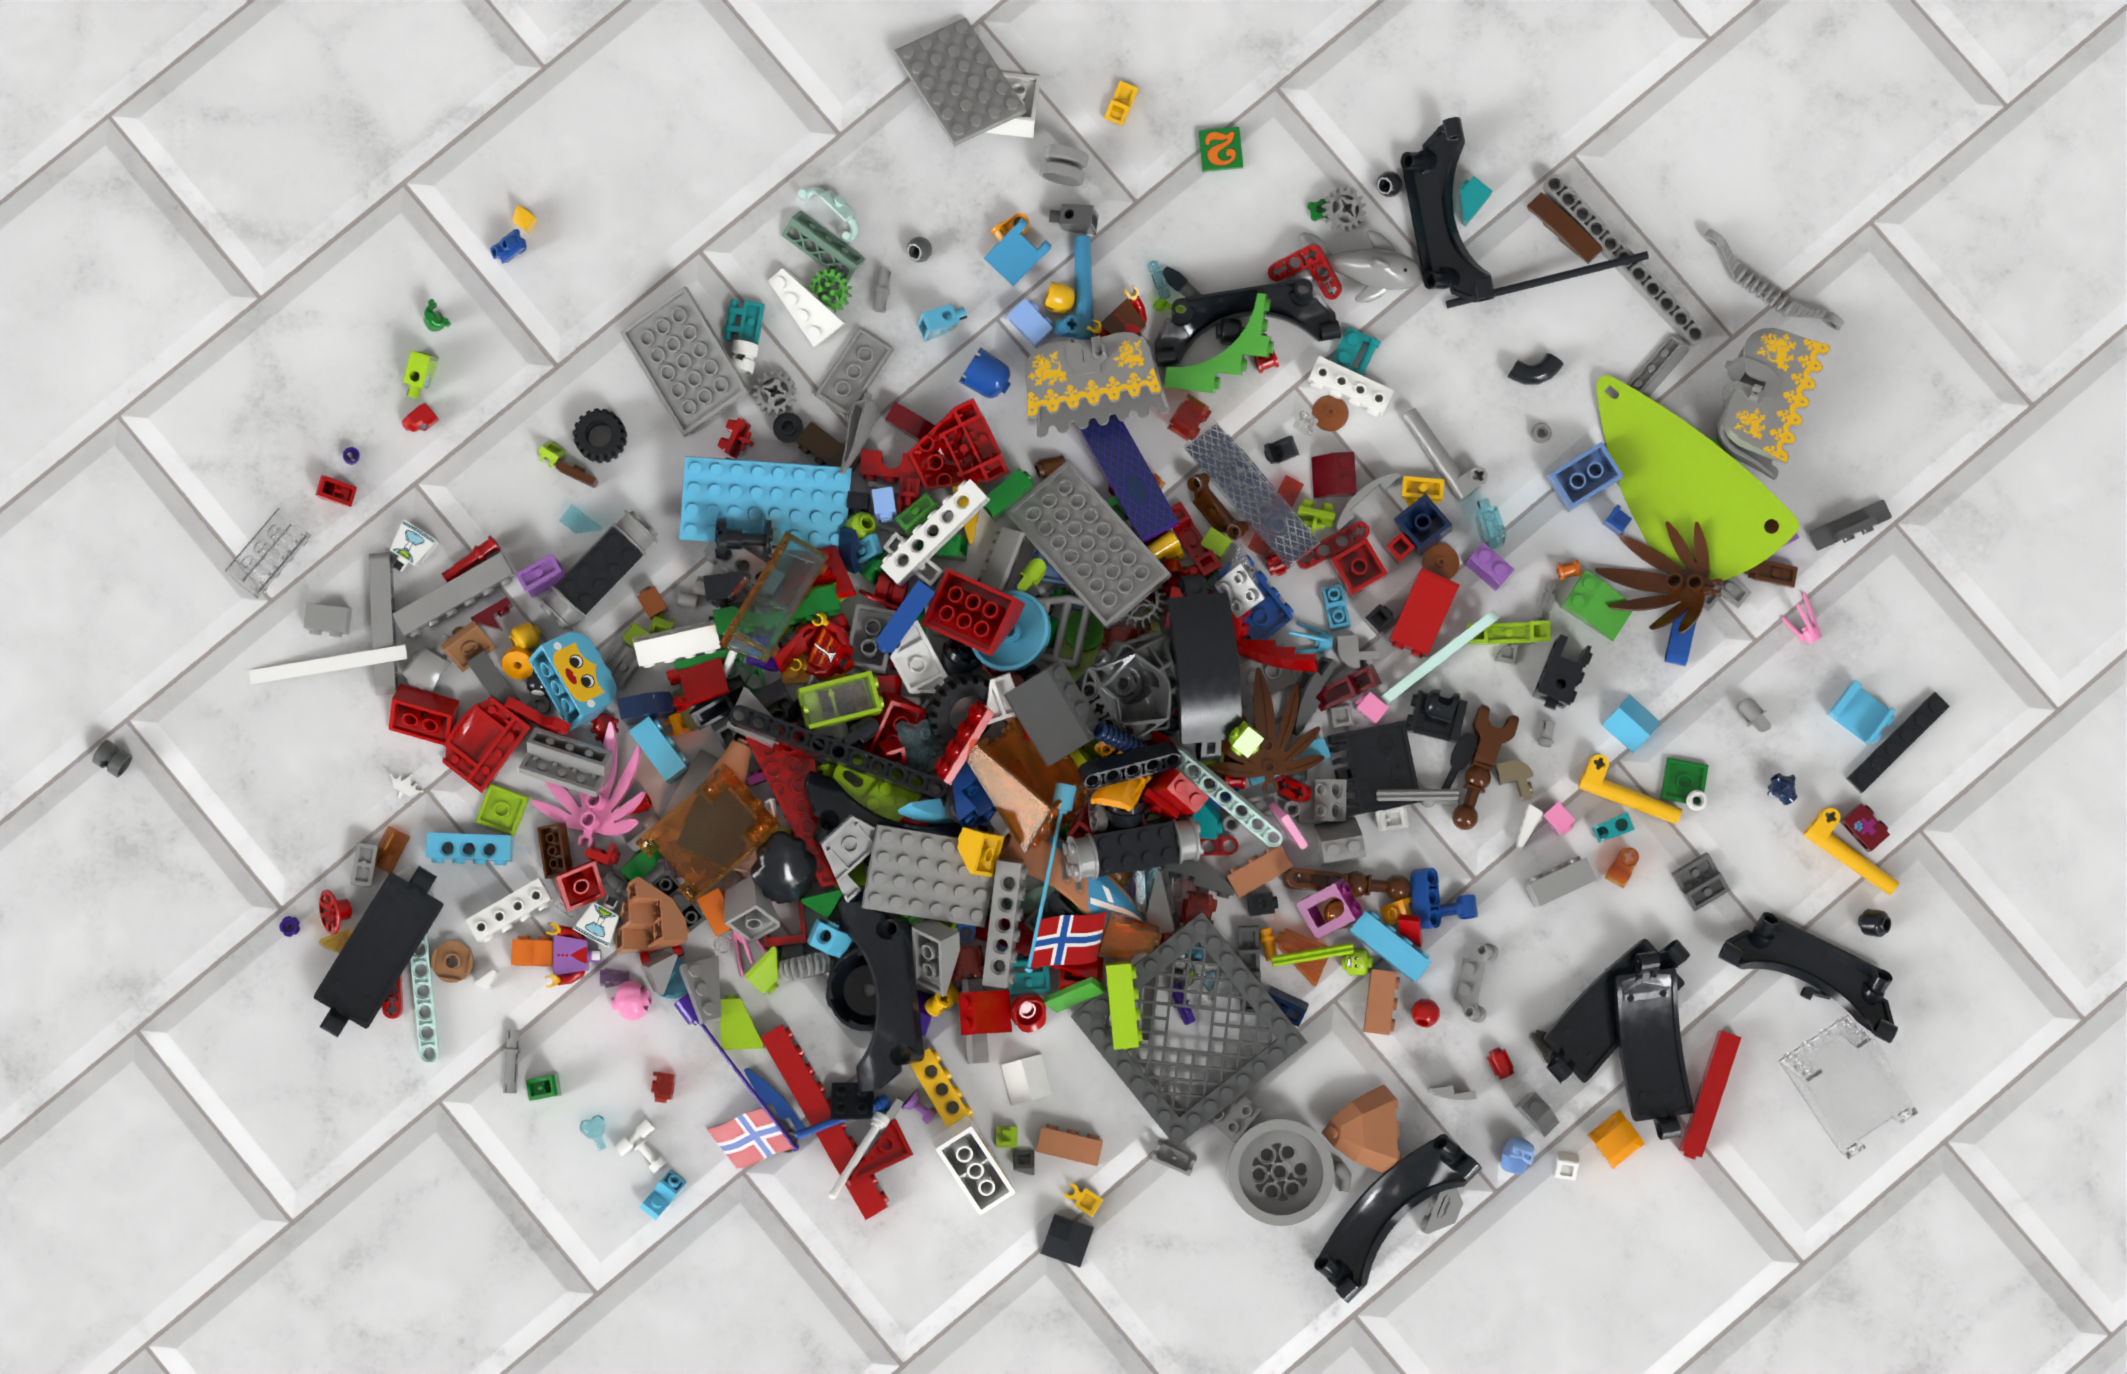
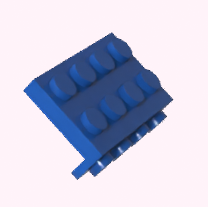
M1240 553L1238 557L1216 573L1205 584L1212 592L1219 593L1214 583L1241 563L1244 567L1253 566L1255 563L1249 555L1246 554L1244 556ZM1255 569L1252 579L1265 599L1255 605L1251 616L1248 615L1247 624H1249L1248 636L1251 640H1267L1293 619L1292 613L1294 611L1287 602L1283 604L1279 599L1281 595L1274 586L1269 587L1266 583L1268 579L1261 570L1257 572Z

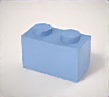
M1025 298L1007 314V319L1036 348L1053 333V322L1046 315L1043 317L1038 312L1040 309L1032 300L1028 302Z
M893 488L872 489L877 520H881L882 523L894 521L893 518L897 517Z

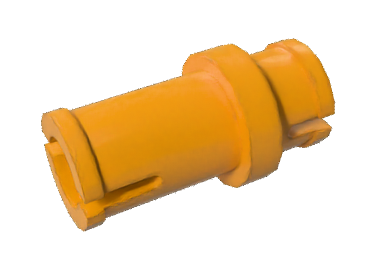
M1267 928L1259 931L1261 937L1259 941L1263 945L1266 962L1271 961L1273 955H1278L1274 942L1276 937L1273 936L1272 928Z

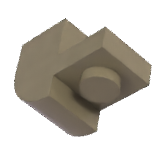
M1510 760L1494 765L1499 786L1516 782L1520 800L1525 801L1532 798L1533 787L1531 782H1527V778L1533 777L1534 774L1527 764L1518 760Z

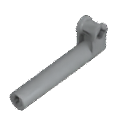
M1416 408L1411 409L1402 416L1459 502L1469 497L1486 483L1488 473L1483 467L1476 466L1464 475L1461 473ZM1474 473H1477L1478 475L1482 473V481H1479L1478 479L1474 480Z

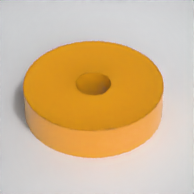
M510 648L502 658L501 666L503 671L509 677L517 680L530 677L534 669L528 659L533 654L525 648Z

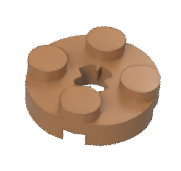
M447 941L434 950L431 957V967L442 981L457 983L465 980L472 972L474 957L471 949L465 944L458 941ZM451 956H456L455 959L458 960V964L454 968H451L450 964L447 963L448 958L451 959Z

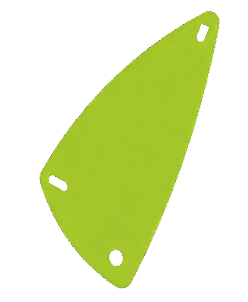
M1604 375L1598 379L1596 385L1598 405L1607 449L1624 475L1618 484L1628 508L1649 547L1665 555L1682 569H1686L1673 548L1665 523L1668 521L1678 531L1687 544L1693 559L1696 560L1694 552L1695 522H1698L1708 547L1710 563L1708 579L1719 578L1724 581L1762 563L1776 553L1797 533L1799 522L1796 516L1754 475L1708 437L1659 403L1610 375ZM1609 385L1619 393L1618 398L1613 399L1604 392ZM1774 519L1778 522L1779 529L1776 533L1770 534L1765 531L1764 525L1767 520Z

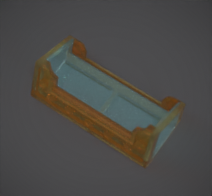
M786 531L774 550L771 560L767 562L719 645L765 663L768 662L770 657L775 658L780 650V647L777 646L817 576L819 574L824 575L829 564L826 561L829 556Z

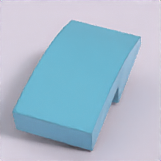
M1342 583L1322 587L1321 590L1330 631L1351 627Z

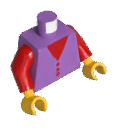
M552 922L547 923L553 926V931L546 932V934L554 935L553 974L545 976V978L552 979V984L546 985L547 988L556 985L572 984L582 978L585 971H589V962H601V949H590V941H587L583 934L573 930V927L562 926Z

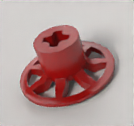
M323 890L321 892L319 912L323 926L329 934H337L341 921L350 919L352 916L351 904L346 898L336 900L330 890Z

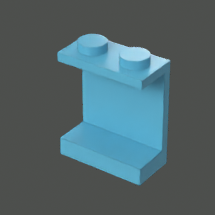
M1854 680L1827 715L1865 744L1876 743L1883 734L1880 732L1885 725L1888 727L1894 720L1893 714L1896 710L1894 708L1888 709L1861 688L1862 684Z

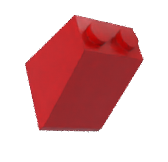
M1176 768L1152 774L1153 778L1144 787V789H1151L1179 810V816L1197 813L1209 799V796Z

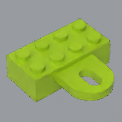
M852 758L854 764H862V760ZM840 765L833 772L832 778L857 802L869 810L896 822H900L904 817L898 813V809L911 802H917L922 797ZM892 770V777L900 780L902 776L900 771ZM851 771L862 781V786L854 787L844 779L843 772ZM917 777L911 779L913 786H921L920 779Z

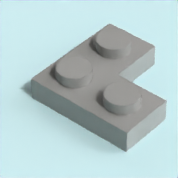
M1734 577L1724 580L1723 586L1713 587L1716 590H1720L1721 596L1737 609L1752 593ZM1713 594L1705 595L1704 608L1710 611L1720 597H1716Z

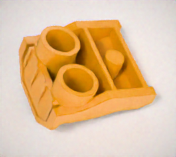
M1143 776L1097 788L1091 797V804L1096 803L1131 811L1138 803L1145 787L1146 778Z
M1620 1110L1616 1111L1587 1134L1588 1138L1596 1144L1597 1149L1608 1160L1612 1169L1616 1168L1622 1161L1645 1144Z

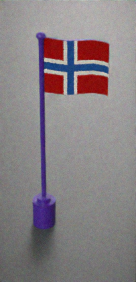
M687 993L674 1006L688 1025L692 1023L694 1026L700 1025ZM701 1024V1028L762 1107L761 1109L744 1113L723 1125L706 1128L736 1169L754 1165L779 1152L790 1149L794 1152L798 1151L799 1145L796 1146L707 1027Z

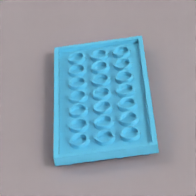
M685 456L679 539L715 542L717 517L726 518L727 528L742 529L743 533L763 534L764 521L768 519L772 521L773 541H770V545L824 548L836 545L839 550L840 529L843 526L845 527L848 520L847 499L848 491H850L852 468L849 467L844 474H840L841 466Z

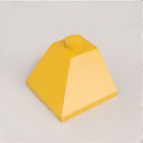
M963 827L958 837L959 843L957 848L969 873L994 877L996 862L1000 856L1004 836Z

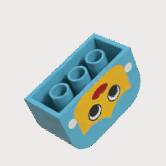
M568 632L543 643L528 659L564 721L571 724L569 731L597 718L616 696L617 688L611 670L606 667L601 653L595 648L591 640L581 633Z

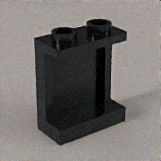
M1418 690L1417 695L1413 694L1410 706L1414 707L1412 715L1408 714L1406 726L1409 727L1408 732L1458 743L1468 701L1459 700L1451 722L1446 723L1431 719L1424 713V702L1428 693Z

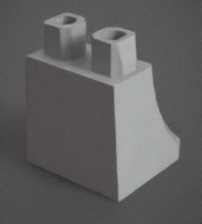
M750 870L747 872V878L743 880L740 878L731 881V887L725 890L724 924L746 940L756 941L780 927V919L772 905L771 899L766 898L763 894V889L753 882Z

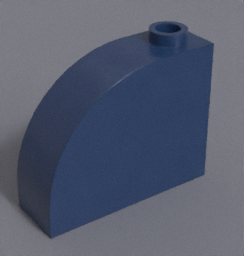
M661 691L619 698L617 703L621 720L629 726L640 723L648 716L654 720L655 718L660 719L677 713L672 701L674 698L673 694Z

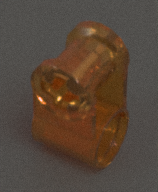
M1631 847L1622 849L1607 871L1605 879L1624 888L1639 860L1638 852ZM1631 852V857L1633 858V861L1630 860L1626 862V857L1624 856V853L1627 854Z

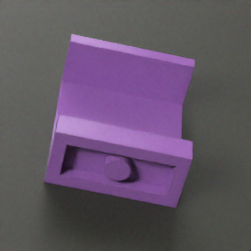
M1484 542L1464 564L1494 591L1515 570Z
M551 553L515 573L524 591L526 593L529 592L531 598L550 589L552 585L554 586L565 574V571L559 560Z

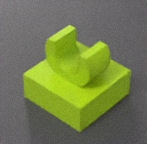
M549 440L540 447L538 453L542 455L539 460L542 462L548 458L551 461L549 464L551 468L564 457L567 451Z
M662 613L659 617L655 616L651 623L650 634L673 629L674 618L671 617L670 621L663 619L664 614Z
M996 1126V1147L1017 1148V1126Z

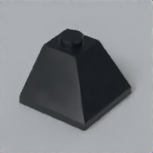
M1054 1213L1040 1254L1081 1267L1094 1227Z

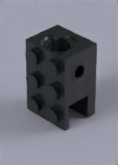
M1562 634L1553 643L1532 697L1544 701V706L1551 710H1556V707L1564 709L1567 705L1570 706L1574 702L1577 691H1574L1575 687L1581 684L1585 672H1582L1583 667L1585 668L1589 664L1593 653H1590L1591 646L1587 645L1581 651L1577 663L1561 657L1568 639L1567 636Z

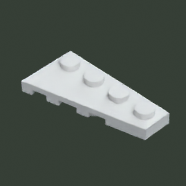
M782 268L768 280L813 347L819 346L847 323L844 319L839 318L834 313V310L820 301L816 294L810 292L788 269Z

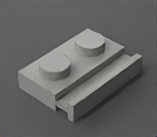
M621 640L604 663L611 670L616 688L623 691L639 668L635 650Z

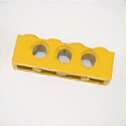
M930 1048L926 1049L923 1060L918 1063H912L910 1066L948 1128L966 1115L973 1120L971 1116L974 1113L968 1104L964 1105L960 1099L963 1097L958 1086L953 1087L949 1081L952 1079L950 1072L947 1068L942 1069L939 1061L942 1059L936 1049L933 1051ZM929 1065H934L937 1068V1075L931 1078L926 1075L925 1070ZM944 1083L948 1086L946 1095L941 1096L937 1093L936 1087L938 1084ZM951 1101H955L959 1105V1110L955 1114H951L947 1110V1105Z

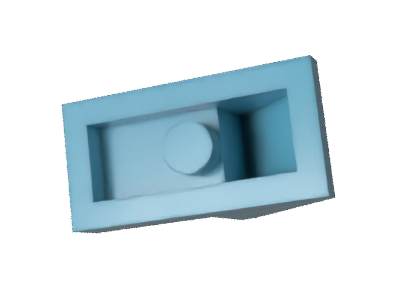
M877 533L870 534L859 540L861 549L855 552L859 565L867 563L870 559L882 554L883 550Z

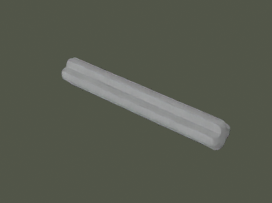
M1377 790L1376 799L1377 801L1458 800L1459 790Z

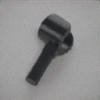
M1807 986L1803 987L1800 996L1811 1000L1813 995L1828 1000L1831 998L1826 993L1818 992L1814 988Z

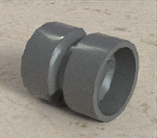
M107 739L96 750L92 762L101 768L107 767V772L118 778L127 770L133 756L123 749L118 750V746Z

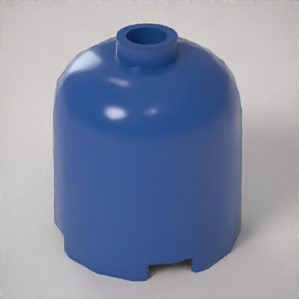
M980 347L978 353L981 355L974 356L963 374L966 376V379L961 377L959 382L988 399H993L1001 392L1005 394L1011 385L1008 382L1010 369L1005 363Z

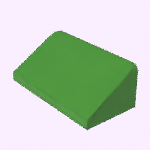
M926 492L894 519L906 534L911 537L913 535L912 531L918 525H923L928 520V515L934 510L938 511L940 507Z

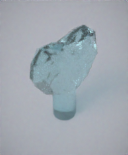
M596 1115L591 1120L581 1121L580 1131L587 1138L595 1141L598 1151L605 1149L606 1145L602 1138L606 1128L604 1117Z

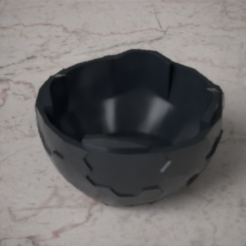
M859 948L850 951L838 960L829 971L826 1000L835 1016L845 1026L858 1031H874L876 993L870 997L865 996L863 993L864 986L867 984L874 986V982L867 961Z

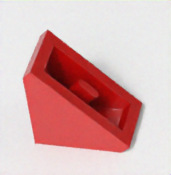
M321 475L315 495L322 500L352 507L357 487Z

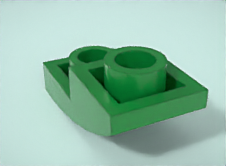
M651 841L637 855L624 864L619 871L629 882L636 877L643 878L667 856L654 841Z

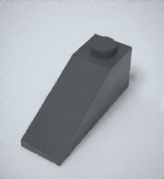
M1167 866L1161 867L1156 872L1145 923L1151 935L1175 932L1180 927Z

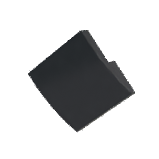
M1054 891L1045 900L1041 919L1060 915H1079ZM1039 907L1023 922L1033 933Z

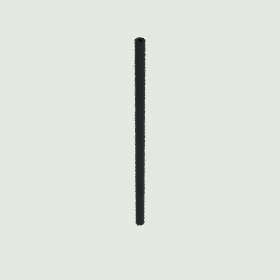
M1645 251L1495 288V297L1649 259L1648 252ZM1461 297L1445 301L1447 309L1473 303Z

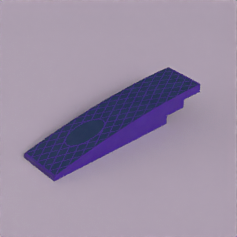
M1112 414L1106 425H1099L1097 420L1092 418L1087 428L1079 429L1087 447L1143 543L1179 524L1124 422L1119 421L1117 416Z

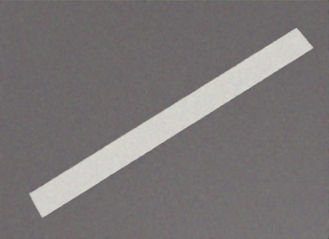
M406 645L249 670L250 684L407 659Z

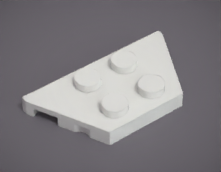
M916 620L890 655V659L909 694L936 693L935 686L937 684L942 686L944 684L943 679L948 676L921 625Z

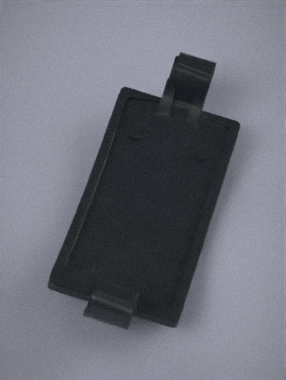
M1202 574L1186 575L1180 577V590L1184 597L1167 599L1177 675L1180 743H1197L1195 752L1199 762L1219 760L1221 758V740L1229 739L1232 730L1242 724L1240 669L1229 596L1226 592L1207 594Z
M418 866L409 882L394 873H389L314 994L315 1000L330 1008L319 1026L320 1028L338 1038L348 1020L365 1029L370 1026L444 906L441 901L427 893L436 880V875L421 866Z
M1642 939L1595 979L1545 1034L1544 1040L1556 1053L1546 1068L1560 1084L1572 1073L1581 1082L1586 1083L1619 1047L1615 1008V977L1635 973L1636 954L1657 951L1647 939ZM1678 939L1657 952L1660 959V969L1678 968L1691 955ZM1677 974V988L1679 991L1685 982Z
M1658 951L1636 954L1635 973L1615 977L1616 1024L1623 1078L1632 1119L1636 1122L1653 1119L1658 1138L1666 1140L1681 1137V1128L1676 1116L1693 1113V1102L1681 1042L1676 969H1660Z

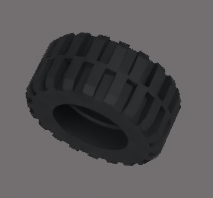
M966 672L965 675L956 673L952 679L946 677L943 679L944 684L942 686L937 684L934 688L936 693L934 695L930 694L928 698L930 705H926V712L928 713L926 721L930 726L929 730L945 748L949 741L954 739L957 734V730L950 724V713L953 706L960 699L968 696H976L987 705L990 681L979 674L974 675L971 672ZM1004 719L987 725L971 753L977 748L985 752V747L990 746L992 748L995 746L996 743L994 741L997 737L999 739L1002 738L1004 735L1001 732L1002 728H1007L1008 722Z

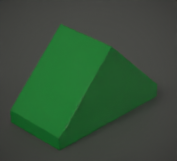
M559 1075L526 1080L529 1101L562 1095Z

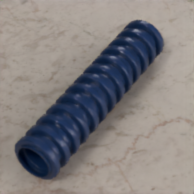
M1104 721L1099 722L1094 728L1093 736L1095 739H1099L1101 742L1121 752L1151 746Z

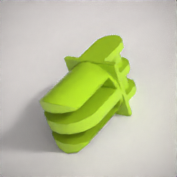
M1034 558L1020 572L1022 579L1017 585V591L1027 593L1032 585L1036 588L1038 587L1039 582L1046 574V564L1042 559Z

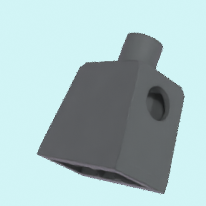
M1062 204L1061 211L1050 210L1049 222L1059 223L1064 231L1096 235L1099 215L1093 205Z

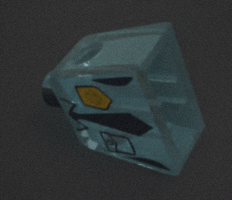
M1488 498L1477 501L1479 510H1477L1475 520L1481 544L1484 542L1491 549L1503 547L1506 531L1498 507H1491Z

